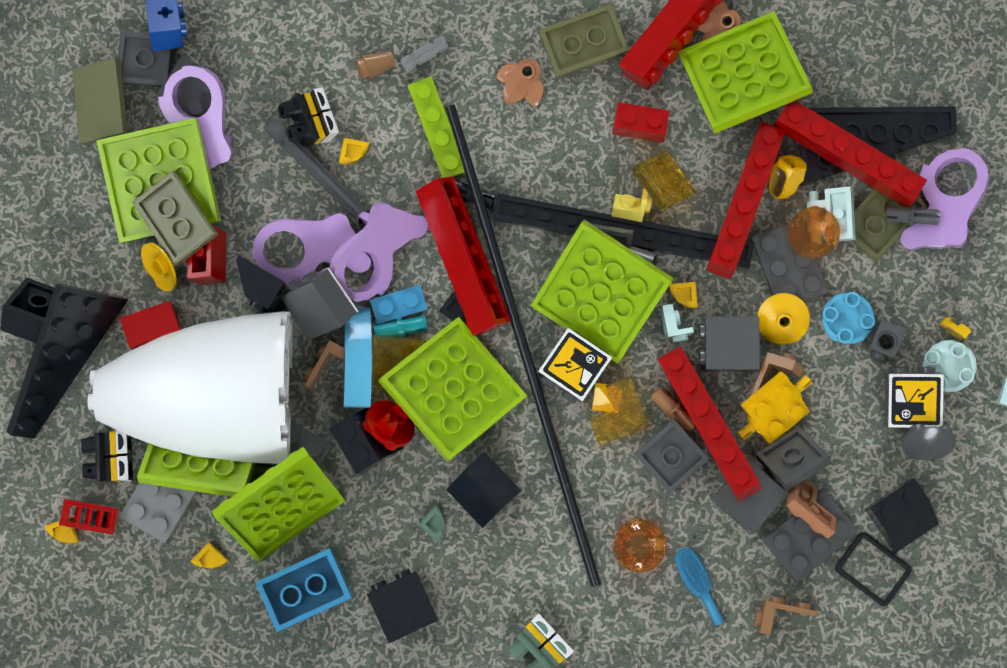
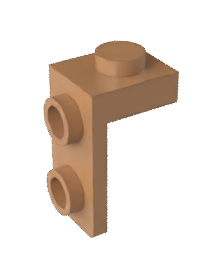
M329 340L327 346L325 344L321 346L316 355V358L319 360L315 368L310 367L303 379L306 382L304 387L312 392L331 355L344 361V342L339 346Z
M768 352L766 358L760 364L759 376L756 383L751 387L750 396L776 376L778 371L801 378L805 368L797 362L798 358L791 354L783 353L782 356Z
M770 596L769 601L762 600L761 609L756 610L753 626H757L756 632L771 635L775 608L818 617L819 611L812 610L811 604L796 602L795 607L785 605L786 599Z

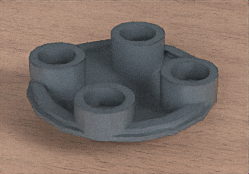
M915 424L910 427V433L902 441V450L907 456L923 461L943 458L951 453L956 446V438L953 435L952 428L949 426L925 427L922 424Z

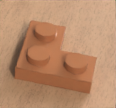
M806 479L789 490L787 507L794 516L801 517L806 521L813 531L821 533L828 539L835 533L837 518L816 502L818 488Z

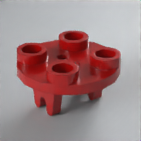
M387 400L377 401L370 406L365 414L364 429L388 450L392 451L396 450L397 447L405 446L412 440L415 434L413 421L397 403Z

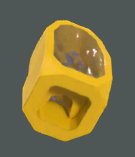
M792 155L779 157L774 163L769 177L770 194L775 199L789 198V196L797 191L798 185L803 182L807 164L800 157Z

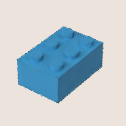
M332 548L326 549L255 582L276 632L283 631L354 598Z

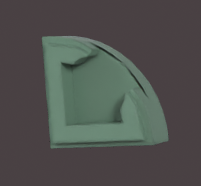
M435 505L418 524L436 542L440 541L445 529V521L441 510Z

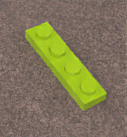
M432 76L407 85L442 178L453 176L455 178L465 174L450 123Z

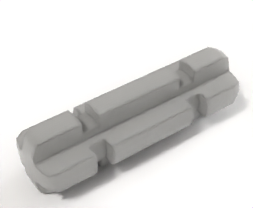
M439 36L433 40L432 44L429 42L413 51L411 56L408 54L401 58L400 61L404 70L409 72L415 69L417 64L420 66L437 56V52L442 53L449 47L446 39L443 36Z

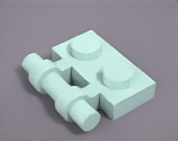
M848 186L825 189V200H819V191H810L807 211H810L808 234H811V244H821V234L826 232L828 242L856 240L853 188ZM826 209V223H821L820 211Z

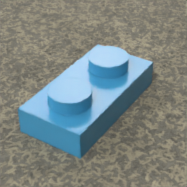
M420 285L370 299L377 325L428 311Z

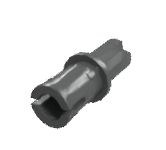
M887 205L886 222L910 223V226H913V223L938 225L940 210L914 208L915 205H912V207Z

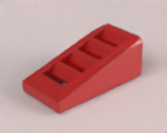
M64 499L59 525L113 535L119 508ZM71 506H76L74 521L69 522ZM82 507L87 508L84 524L79 523ZM93 509L98 510L95 526L90 525ZM104 511L109 512L106 528L101 527Z

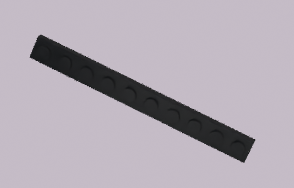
M497 193L492 217L493 221L572 236L585 219L592 224L633 230L631 243L633 247L703 261H709L718 235L647 221L637 222L612 217L610 214ZM746 240L736 267L750 268L755 242Z

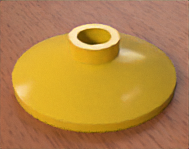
M150 242L143 245L141 258L146 272L152 276L158 288L166 292L173 290L177 282L175 265L163 249L155 243Z
M778 293L770 296L761 304L757 313L761 334L768 341L779 345H787L798 341L806 333L810 323V314L806 304L799 297L789 293ZM782 317L789 318V322L786 325H781L779 321Z

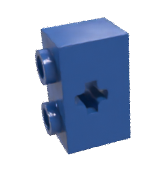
M145 0L152 51L183 48L182 37L187 36L185 21H180V18H185L183 2L177 3V0Z

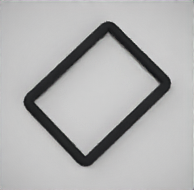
M865 532L858 534L835 566L838 574L881 606L889 604L912 571L907 563ZM862 538L906 569L884 601L841 569Z

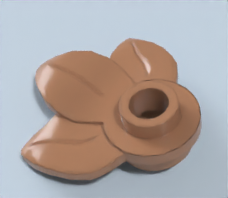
M722 1L714 7L707 21L700 25L697 30L704 33L702 41L741 25V18L736 11L728 9L725 1ZM726 18H731L732 23L726 26L723 24Z
M525 58L519 61L518 64H506L498 71L496 79L506 83L503 89V97L506 104L516 103L524 97L534 107L539 104L544 93V86L539 79L541 67L537 61ZM527 66L532 68L530 76H525L523 73L524 68Z

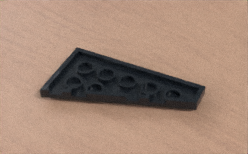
M956 106L809 108L888 157L954 135L957 132ZM799 144L800 158L807 164L801 186L844 172L841 168Z
M59 283L56 284L6 431L9 435L32 439L36 437L128 299L119 295Z

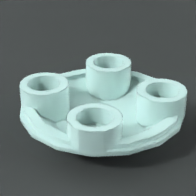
M954 340L941 341L933 345L925 354L923 367H935L936 372L944 374V392H958L966 388L973 381L977 370L976 358L971 349L965 344Z

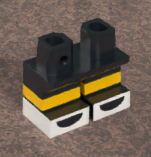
M323 87L313 89L310 93H295L290 100L282 102L278 106L280 117L282 119L292 118L293 125H289L286 128L289 142H300L301 146L327 143L339 133L332 111H328L330 106Z
M115 430L113 432L94 433L92 437L81 439L82 453H95V463H87L82 466L83 478L94 479L99 482L134 481L133 457L124 456L132 455V436Z

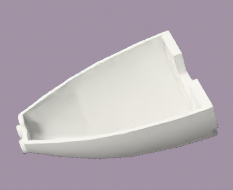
M282 311L244 315L196 324L163 335L139 346L101 368L90 371V385L93 386V394H88V409L94 410L97 421L161 448L197 457L279 464L290 455L289 368H292L293 319L291 312Z

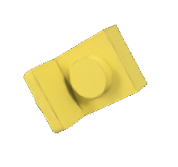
M643 188L641 198L628 194H615L612 217L642 222L644 212L650 213L652 198L648 197L649 188Z

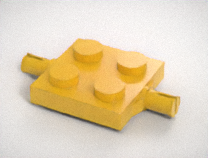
M780 371L741 404V407L747 414L749 423L737 432L739 437L745 441L756 431L768 444L780 438L810 412L802 399L801 392L813 384L811 379L805 375L796 384H792L787 375Z

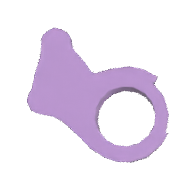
M199 66L182 67V69L171 75L165 84L164 95L158 97L160 109L170 123L192 118L199 119L209 168L212 169L218 164L229 161L233 155V149L230 145L233 142V136L224 134L225 89L217 75L209 69ZM190 76L205 82L211 92V106L201 117L188 115L178 104V87L184 79Z
M962 147L961 149L948 150L936 156L929 166L923 164L920 176L927 179L922 189L929 203L927 209L940 210V221L938 225L915 223L913 226L905 229L901 235V244L911 251L919 248H961L966 243L969 233L968 220L989 186L987 166L981 156L970 149ZM955 162L968 163L977 172L976 183L969 192L953 197L939 191L936 181L938 174L945 166Z
M382 202L374 204L370 213L361 212L359 218L366 226L337 250L331 259L329 267L351 300L358 302L368 300L376 294L380 296L384 294L392 279L393 252L411 239L420 238L425 234L428 222L424 216L412 215ZM367 252L373 260L374 270L372 277L363 287L352 290L348 288L344 279L346 264L357 253Z
M342 213L325 216L324 220L320 221L276 219L262 227L254 239L253 260H256L260 268L285 281L287 285L298 277L302 280L305 275L315 270L320 262L331 263V259L337 250L356 233L351 227L347 215ZM275 232H292L303 242L305 255L302 261L295 267L288 269L278 268L266 258L264 252L265 242ZM366 252L357 253L350 258L346 267L356 273L365 272L371 264L370 256Z

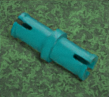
M425 315L405 320L397 318L395 322L373 325L376 342L395 337L404 339L405 335L428 332Z

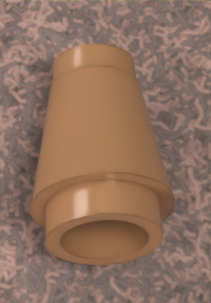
M388 51L360 55V58L355 60V64L362 80L366 78L370 80L395 66V59L392 52Z

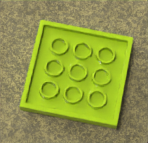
M775 11L678 52L714 134L813 93L812 86Z
M198 118L96 140L119 243L154 236L133 204V201L172 170L178 173L211 223L221 221Z
M584 219L538 292L531 307L566 330L568 328L611 356V360L618 364L674 278Z
M459 317L383 375L378 381L447 462L452 460L527 397L525 392L476 336H472L470 329Z
M149 443L137 479L139 483L232 497L241 491L245 485L249 484L255 463L197 457Z
M302 447L298 451L292 452L275 467L268 469L264 475L254 482L245 485L241 491L230 499L224 500L217 508L212 510V513L216 520L259 563L345 502V499L306 449Z

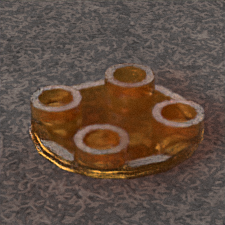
M819 206L805 208L798 212L790 221L787 228L788 241L793 250L802 257L811 259L822 258L831 253L839 242V223L835 216L826 209H822Z
M636 519L625 523L618 529L614 537L613 549L616 559L623 567L633 572L642 573L654 569L661 563L666 552V541L663 532L656 524L648 520Z

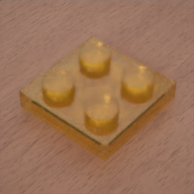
M667 150L637 164L631 169L661 212L683 202L696 193Z

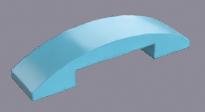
M356 307L358 312L343 325V407L370 408L372 382L370 308Z

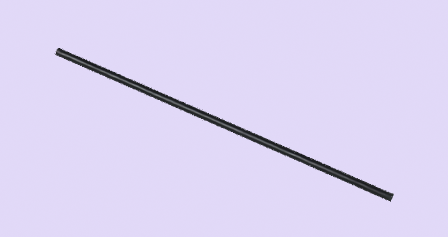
M450 105L445 108L503 300L511 320L510 323L591 587L601 584L570 479L455 105Z

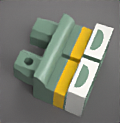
M539 613L516 636L517 640L508 650L518 661L529 651L536 659L527 668H556L574 652L558 633L538 649L541 644L556 632Z

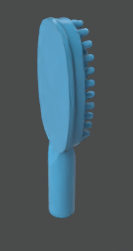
M690 548L680 549L676 554L675 561L683 582L694 595L700 596L714 625H720L725 621L709 592L711 582L705 565L694 550Z

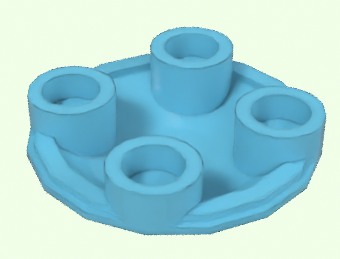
M855 292L841 293L826 303L822 312V325L825 332L834 341L841 344H855L863 341L871 333L875 325L874 312L870 303L864 297Z

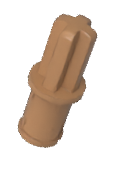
M663 386L657 388L649 396L665 413L664 417H669L671 420L674 418L686 433L694 428L689 416L681 409V403H677Z

